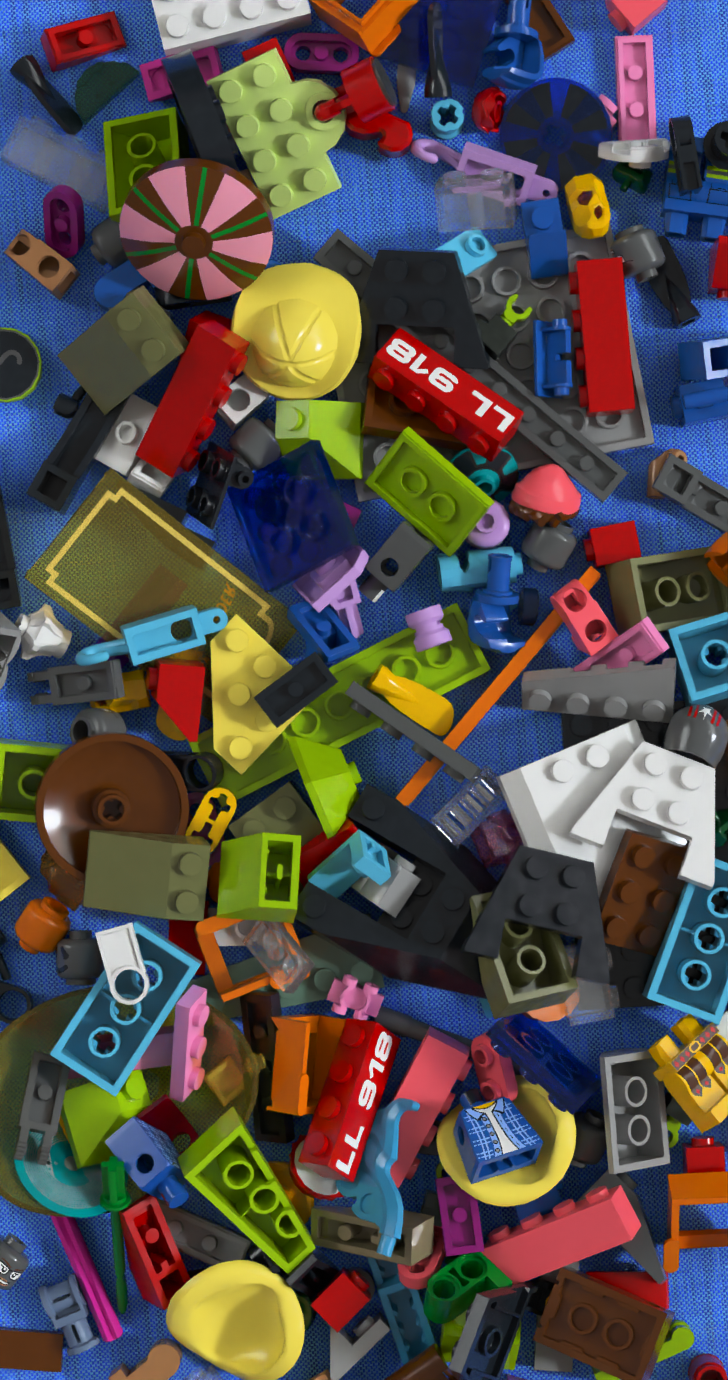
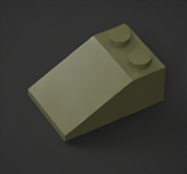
M142 285L104 314L57 356L104 415H106L182 354L189 342L145 286Z
M710 546L632 558L606 565L605 570L618 635L620 636L647 616L659 633L667 632L668 629L728 612V588L708 569L706 564L711 558H704V554Z
M291 781L228 826L236 838L262 832L301 835V847L324 831L320 821ZM299 881L298 897H299V895L301 894L302 890L304 889V886L301 884L300 881Z
M89 830L82 905L83 907L161 919L203 921L211 845L202 836Z
M493 892L470 897L473 927ZM505 921L498 959L491 960L478 957L482 985L494 1019L562 1004L579 988L576 979L571 978L572 968L558 933Z

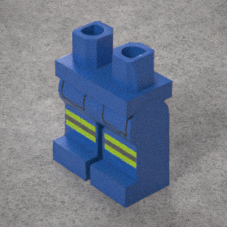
M694 137L699 168L701 169L704 138ZM671 142L669 158L666 159L660 212V217L664 218L665 236L685 238L688 221L702 223L699 240L714 243L719 235H723L725 226L728 225V170L718 169L711 165L704 156L701 178L702 189L698 194L690 191L680 197Z

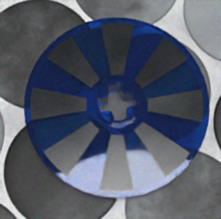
M565 78L543 79L521 90L509 103L500 126L502 153L538 165L535 174L554 181L558 185V193L565 192L564 186L574 176L589 173L596 176L606 162V159L598 157L599 144L612 141L613 136L611 119L602 100L587 86ZM552 125L556 129L563 128L565 130V134L561 136L563 143L560 146L556 142L549 143L547 141V137L551 134L549 128ZM514 174L520 181L524 183L523 176Z

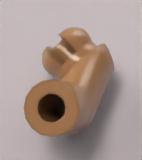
M668 449L649 463L647 498L665 499V496L651 486L669 454H673L687 463V455L683 450Z

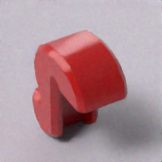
M356 111L348 114L346 117L345 131L351 137L362 141L380 138L378 141V152L381 155L389 158H398L409 152L413 137L409 122L389 113L367 123H364L359 118Z

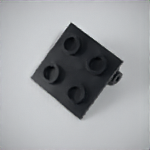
M212 441L209 442L207 450H204L200 455L198 461L199 474L195 485L191 486L187 493L186 511L213 530L228 486L246 489L252 484L254 475L251 469L237 461V456Z

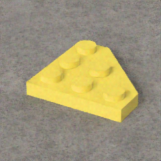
M236 614L224 629L210 641L214 750L242 775L302 710L276 728L254 699L256 695L294 667Z

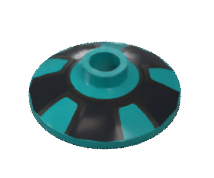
M469 448L462 450L450 460L453 466L492 500L497 502L506 498L513 491L515 483L518 482L519 469L513 455L504 448L492 462L481 455L473 453Z

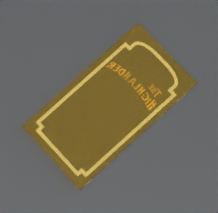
M112 468L104 473V477L24 576L30 583L107 642L123 638L120 629L121 625L193 604L197 611L211 607L221 608L226 612L228 622L237 614L278 653H280L297 631L287 619V607ZM218 616L213 618V622L218 620ZM183 619L173 622L171 634L175 639L178 640L190 636L192 629L188 620ZM220 631L204 635L206 640L204 645L162 657L198 660L206 667L201 715L212 723L210 641ZM154 660L139 664L138 666L147 672L148 667H154Z

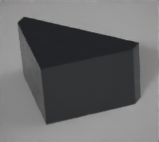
M317 1247L289 1274L280 1267L284 1280L290 1287L312 1298L340 1271Z

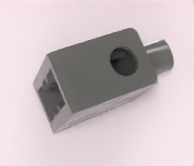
M407 520L403 521L365 566L370 575L358 589L368 599L376 603L387 589H390L392 592L399 589L436 545ZM390 558L398 563V569L395 573L389 571L386 567V563Z

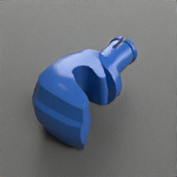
M509 0L507 23L495 28L494 38L496 40L482 51L483 54L494 52L498 57L496 66L483 69L482 77L487 81L510 90H523L542 77L544 71L542 42L539 40V32L529 27L532 0Z
M502 553L488 554L487 587L475 590V597L472 598L470 604L468 635L470 640L480 647L498 654H508L525 646V641L513 635L511 631V611L509 605L518 604L520 594L509 588L512 556Z

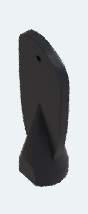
M432 2L427 14L430 61L424 94L425 98L452 97L451 83L444 63L442 8L439 2Z
M33 55L21 57L12 66L10 73L19 82L32 90L37 99L67 134H78L83 126L79 115L45 79Z
M658 236L665 255V262L656 269L658 276L648 282L664 307L671 312L675 328L681 329L697 321L701 315L698 309L691 303L690 290L685 275L669 241L664 236Z

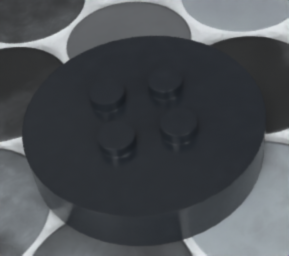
M187 49L162 59L161 64L196 157L219 162L239 172L234 158L239 152L232 134L225 121L227 120L222 106L215 95L212 85L206 86L191 50Z

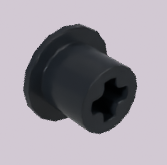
M728 121L717 123L711 127L705 135L703 150L707 160L711 165L722 170H728Z

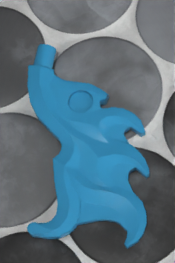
M398 1098L392 1101L385 1109L377 1110L354 1182L336 1180L337 1189L343 1196L357 1199L351 1208L354 1214L362 1220L375 1223L380 1228L379 1233H382L376 1253L388 1257L392 1255L396 1240L401 1239L404 1208L402 1198L390 1174L391 1166L398 1158L400 1117L405 1111H418L420 1108L418 1102L405 1098Z

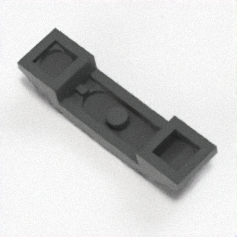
M669 454L651 487L723 533L728 532V489L703 475L702 471L673 454Z

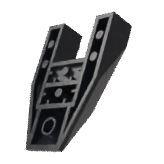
M367 784L350 811L348 818L356 828L413 860L412 864L416 866L413 874L421 879L396 918L383 911L379 920L375 921L308 881L298 897V907L294 922L390 979L487 999L481 981L478 956L461 953L460 951L465 939L469 937L473 929L470 897L493 892L497 881L466 846L402 803Z

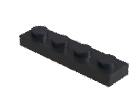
M254 990L241 995L240 1004L255 1139L257 1141L287 1144L295 1139L293 1115L267 1110V1106L272 1105L271 1090L276 1032L278 1031L271 1017L282 1016L279 992Z

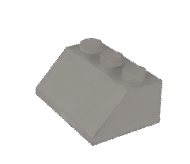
M625 1048L602 1052L599 1057L609 1174L670 1164L663 1080L659 1082L653 1074L659 1065L649 1053V1048Z

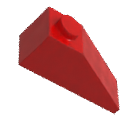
M146 1194L125 1209L119 1211L129 1268L141 1296L149 1303L162 1310H166L173 1295L190 1280V1277L157 1198Z

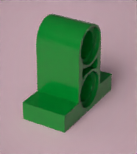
M481 1252L445 1256L444 1263L447 1265L428 1280L423 1305L424 1314L434 1323H448L468 1309L474 1302L477 1293L510 1286L512 1281Z

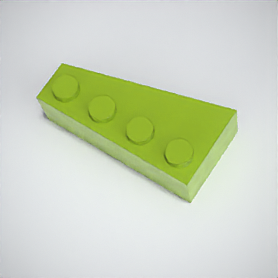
M234 1106L177 1158L184 1178L287 1274L316 1249L307 1227Z

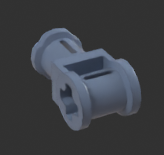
M75 1273L69 1274L67 1280L48 1288L45 1285L38 1288L42 1305L48 1317L52 1320L55 1330L62 1328L69 1345L67 1349L69 1356L80 1354L100 1343L98 1336H93L86 1319L90 1311Z

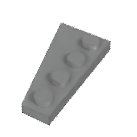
M665 658L662 664L646 665L644 660L628 662V667L608 669L606 664L591 665V669L575 672L571 667L523 672L521 682L522 709L670 723L674 715L676 658Z

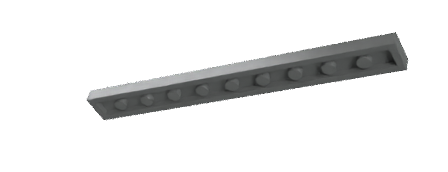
M337 229L315 254L313 260L320 266L333 270L347 279L361 300L375 259ZM391 325L396 330L402 328L454 364V328ZM490 356V367L488 370L460 368L525 412L517 432L556 465L562 467L570 477L601 503L608 498L628 474V472L539 397L535 396L533 392Z

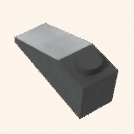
M607 1170L577 1201L585 1199L587 1193L600 1186H606L607 1189H611L621 1185L642 1225L634 1238L629 1242L621 1244V1246L658 1284L662 1285L667 1280V1276L641 1198L634 1191L638 1184L626 1172L609 1174V1170Z

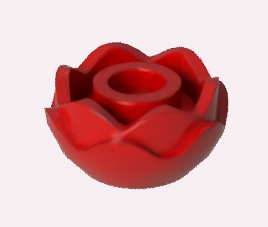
M489 87L482 90L476 95L473 102L472 121L485 134H489V132L498 133V126L505 120L503 105L506 103L507 97L499 87Z

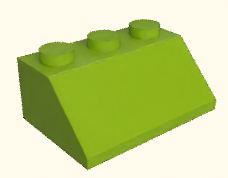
M176 107L103 122L109 217L112 221L120 223L121 211L126 196L136 180L145 172L167 161L190 158L188 133Z

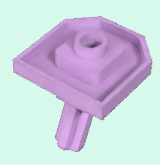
M350 540L333 547L291 586L318 613L328 604L335 609L338 618L356 639L364 633L357 604L361 603L356 579L362 574L370 556L355 541Z

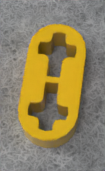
M215 787L209 790L186 830L185 835L191 836L194 830L200 832L206 822L212 824L213 826L208 834V837L213 840L210 853L217 847L235 813L237 801L233 792L224 787ZM221 794H225L227 796L226 803L231 806L228 812L222 810L216 820L211 819L209 816L213 810V805L209 803L210 798H218Z

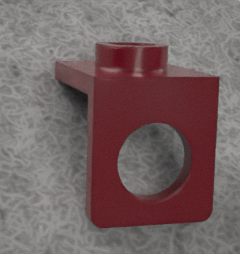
M167 1094L162 1095L136 1116V1118L165 1132L172 1142L179 1135H189L190 1144L187 1148L200 1137Z

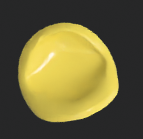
M306 262L282 264L263 270L261 275L251 285L242 290L236 302L231 321V331L250 342L245 353L248 356V360L242 370L245 376L263 392L284 400L316 399L337 388L347 377L357 359L362 333L359 300L350 282L333 270Z
M515 1076L518 1095L512 1102L543 1141L535 1164L471 1184L453 1135L458 1114L463 1110L461 1103L452 1109L439 1124L436 1143L440 1162L444 1170L462 1190L481 1202L501 1207L529 1203L549 1192L564 1177L569 1168L576 1145V1125L573 1111L567 1099L558 1088L549 1081L537 1076Z
M233 1260L218 1263L201 1271L173 1295L166 1312L167 1328L177 1341L204 1360L242 1380H277L295 1365L301 1355L304 1344L305 1325L296 1294L281 1275L272 1273L270 1268L258 1262Z

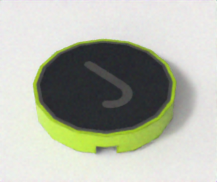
M0 327V403L16 402L23 400L35 390L42 377V359L38 347L28 335L17 329Z

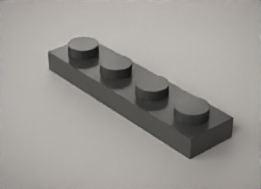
M355 681L352 682L345 692L353 700L349 705L352 709L367 719L372 713L384 721L380 727L397 740L402 735L415 743L411 748L414 752L429 762L435 756L446 764L442 771L459 783H462L465 778L474 783L482 772L475 764Z

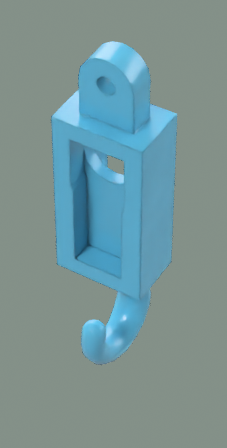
M190 604L121 625L122 639L86 647L77 653L75 661L79 666H88L106 661L111 656L128 654L130 663L133 666L206 644L204 635L224 629L228 622V616L226 612L218 607L197 611V608ZM218 616V620L213 622V618ZM186 619L190 622L191 634L188 637L177 640L171 634V625L173 622Z

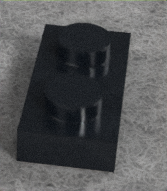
M314 652L256 695L254 699L275 727L278 728L338 683V681L318 654Z

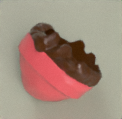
M544 464L533 469L521 481L515 483L511 492L512 499L508 506L511 514L524 521H535L539 527H543L549 522L552 528H556L560 522L573 519L578 515L581 493L576 489L562 467L556 464Z

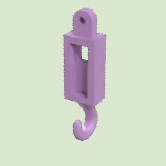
M416 139L410 145L411 153L420 160L435 164L439 158L455 168L456 173L452 183L518 206L526 202V199L537 201L557 198L558 185L548 178L536 175L538 167L536 164L468 141L463 148L462 154L432 139ZM508 171L523 176L524 183L522 187L517 189L503 184L502 177L504 173Z

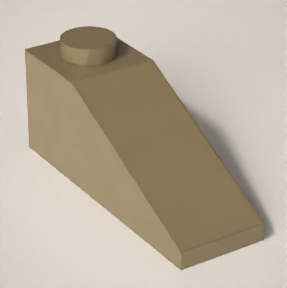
M313 1206L311 1208V1238L316 1246L407 1266H413L433 1253L434 1216L403 1210L401 1239L396 1240L392 1255L388 1257L376 1253L382 1233H379L380 1228L375 1223L360 1219L354 1214L351 1209L352 1207Z

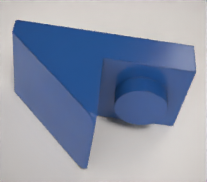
M551 198L521 203L520 209L531 280L568 275L566 230L562 226L559 199Z
M306 600L288 607L287 619L307 642L304 659L316 652L324 663H328L360 650V643L329 605L320 613Z

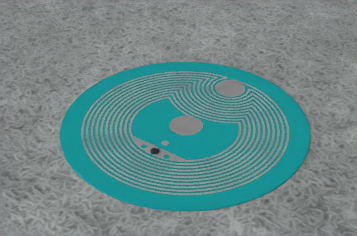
M60 1123L58 1124L57 1134L52 1139L46 1166L37 1164L36 1154L43 1134L29 1131L26 1154L23 1156L22 1161L14 1159V1164L20 1181L30 1195L46 1208L65 1216L86 1218L106 1212L107 1210L101 1207L99 1199L103 1193L101 1164L77 1169L70 1143H68ZM125 1170V1182L127 1186L128 1173Z

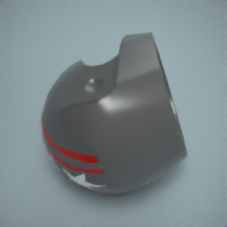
M693 704L683 707L670 720L664 738L663 749L676 753L674 750L691 753L707 761L699 763L716 769L728 744V725L721 714L710 706Z

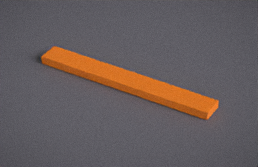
M590 566L578 581L589 592L601 578V574ZM555 609L551 611L525 642V646L519 649L442 741L454 751L458 748L564 622ZM435 756L430 762L426 760L397 794L395 799L403 805L409 806L444 763Z

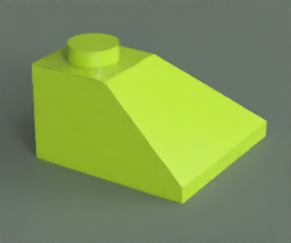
M326 400L276 401L275 439L280 446L281 454L292 480L363 479L364 434L361 433L364 403Z
M295 736L287 740L327 839L334 837L347 820L350 811L360 796L356 784L361 783L362 779L354 761L347 763L341 749Z
M139 1069L131 1072L116 1097L93 1082L65 1091L61 1116L77 1169L101 1164L102 1161H109V1157L115 1156L105 1141L130 1118L136 1117L152 1104L142 1070Z

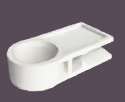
M133 923L96 932L95 936L111 994L119 1003L126 1005L140 1002L147 995L150 982ZM131 969L137 971L144 979L143 992L136 999L123 998L115 989L116 977L124 970Z

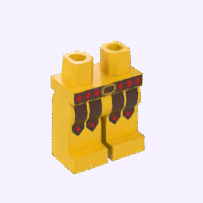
M687 1014L670 1028L683 1043L679 1048L666 1034L657 1040L648 1051L659 1065L653 1072L654 1076L659 1082L663 1080L670 1094L701 1133L720 1124L728 1116V1041L718 1034L719 1029L714 1023L703 1027L694 1016Z

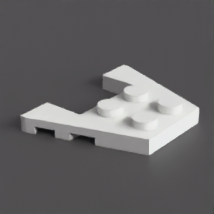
M643 741L573 826L569 836L602 848L615 812L689 840V845L677 878L711 890L715 882V768Z

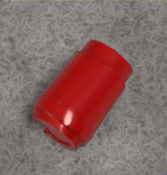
M702 1353L697 1355L689 1364L688 1376L690 1380H727L723 1363L712 1354Z

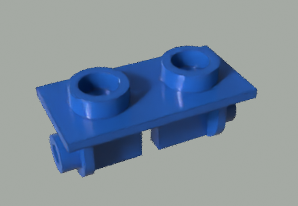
M553 319L552 322L533 320L535 396L563 399V396H569V389L573 388L571 360H562V354L571 353L572 328L568 326L567 319Z

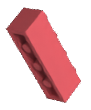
M431 1026L390 1101L391 1103L398 1098H405L420 1104L418 1111H405L400 1117L398 1158L390 1169L391 1177L397 1188L400 1187L404 1178L411 1180L421 1161L416 1158L418 1151L422 1145L428 1148L438 1129L437 1126L433 1125L439 1112L446 1115L456 1095L450 1092L457 1079L462 1082L465 1080L473 1064V1061L468 1059L470 1053L469 1046Z
M621 1185L611 1189H607L606 1186H600L585 1195L586 1198L574 1202L573 1199H568L557 1204L552 1209L553 1212L543 1216L540 1212H535L522 1219L520 1225L509 1228L508 1225H502L492 1230L488 1234L489 1239L484 1244V1251L481 1253L499 1268L514 1285L629 1242L634 1238L642 1225Z

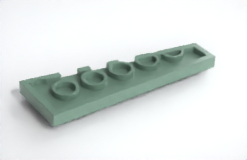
M312 934L298 939L310 968V975L304 980L281 989H274L269 984L256 990L279 992L281 1008L327 999L334 977L342 980L344 974L356 977L358 979L357 984L363 987L365 982L374 983L380 988L385 986L381 973L319 936ZM280 946L236 964L229 965L227 969L232 983L235 984L286 964L289 960L284 947ZM210 973L191 980L180 996L181 998L193 984L207 989L206 1005L209 1006V1016L206 1023L242 1016L240 996L223 1003L218 996ZM176 1004L161 1027L174 1025Z

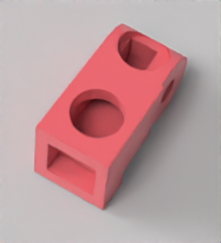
M572 579L550 596L551 604L572 634L571 639L578 650L593 656L619 636L596 600H593L587 589L577 579Z

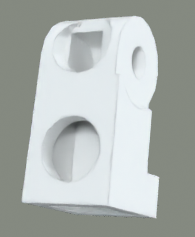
M245 374L229 386L232 389V393L226 404L222 408H218L216 412L233 432L259 409L262 403L272 396L255 386Z

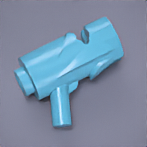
M512 546L467 550L465 552L466 559L461 566L455 553L451 557H448L446 554L436 555L440 590L442 592H473L472 588L487 587L488 554L502 553L512 556L510 583H516L517 575L523 574L521 553H514ZM518 604L509 605L510 611L515 609Z

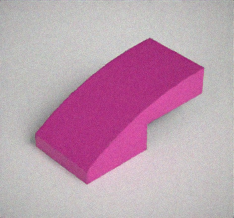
M210 46L192 52L205 84L208 86L206 81L223 73L218 49L215 46ZM169 56L139 65L150 103L174 98L161 64V60Z

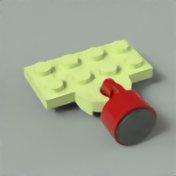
M275 47L206 81L207 85H212L215 95L219 99L227 120L225 122L258 189L270 207L273 220L342 187L326 152L334 147L345 131L348 114L356 111L359 118L364 123H367L395 109L397 99L385 69L377 58L374 59L370 56L341 70L343 84L332 88L320 79L305 78L292 82Z

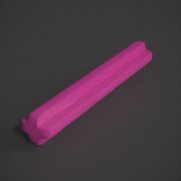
M47 1208L103 1341L111 1342L118 1339L123 1334L122 1327L75 1217L65 1216Z

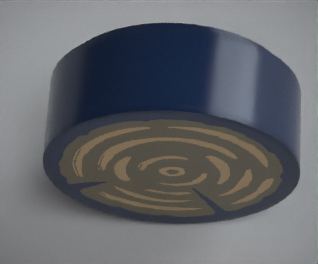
M522 587L518 604L519 625L533 626L538 616L539 593L536 588Z

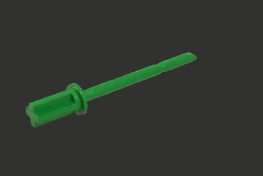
M111 1156L109 1161L101 1162L103 1193L99 1199L101 1207L110 1211L114 1269L117 1276V1305L120 1313L124 1314L128 1304V1292L124 1274V1236L119 1211L129 1206L131 1198L130 1194L126 1191L124 1161H118L116 1156Z

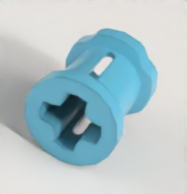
M453 99L439 100L431 110L430 128L432 133L442 140H451L461 133L464 121L462 105ZM449 113L454 115L453 123L448 122L445 126L440 124L441 116L446 117Z

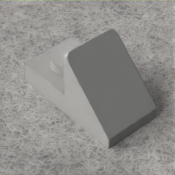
M380 1312L373 1318L370 1315L364 1317L353 1329V1332L356 1334L353 1338L343 1328L337 1333L330 1326V1378L332 1380H339L390 1331L388 1320Z

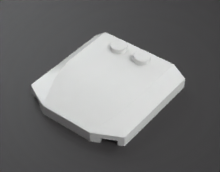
M636 719L496 777L524 846L594 862L598 898L626 828L684 845L687 843L684 838L616 812L602 848L569 836L573 826L639 745L645 741Z

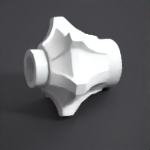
M45 603L38 611L30 613L28 616L21 613L14 624L21 630L20 657L25 660L35 656H54L60 659L68 649L72 638V632L64 628L54 616L52 607Z

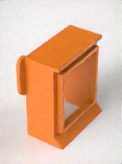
M309 0L320 20L369 52L371 56L378 57L401 33V26L398 23L419 0H377L361 19L341 6L345 0Z
M216 914L203 921H199L196 927L193 928L216 991L223 1003L269 984L274 989H281L304 980L310 975V968L292 923L274 922L289 962L235 984L232 983L213 932L241 922L244 919L217 918Z
M314 1013L271 1017L278 1031L276 1032L271 1090L272 1105L267 1106V1110L297 1116L314 1114L346 1019Z
M728 1171L667 1174V1240L663 1243V1268L666 1272L673 1273L678 1270L679 1249L728 1247V1228L679 1231L680 1205L728 1203Z

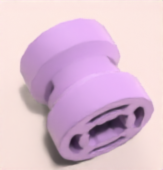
M440 604L405 616L408 627L416 630L414 645L417 652L453 640L449 629L444 627L443 623H440L444 615Z

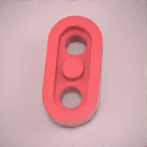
M487 1031L474 1038L471 1043V1054L480 1092L486 1102L501 1097L509 1098L513 1102L518 1095V1086L508 1045L500 1034L494 1031Z
M434 1225L433 1253L413 1266L397 1264L399 1280L405 1287L415 1290L424 1289L427 1287L428 1280L440 1270L445 1257L441 1227Z

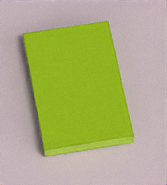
M409 426L402 431L364 482L448 557H451L495 502Z

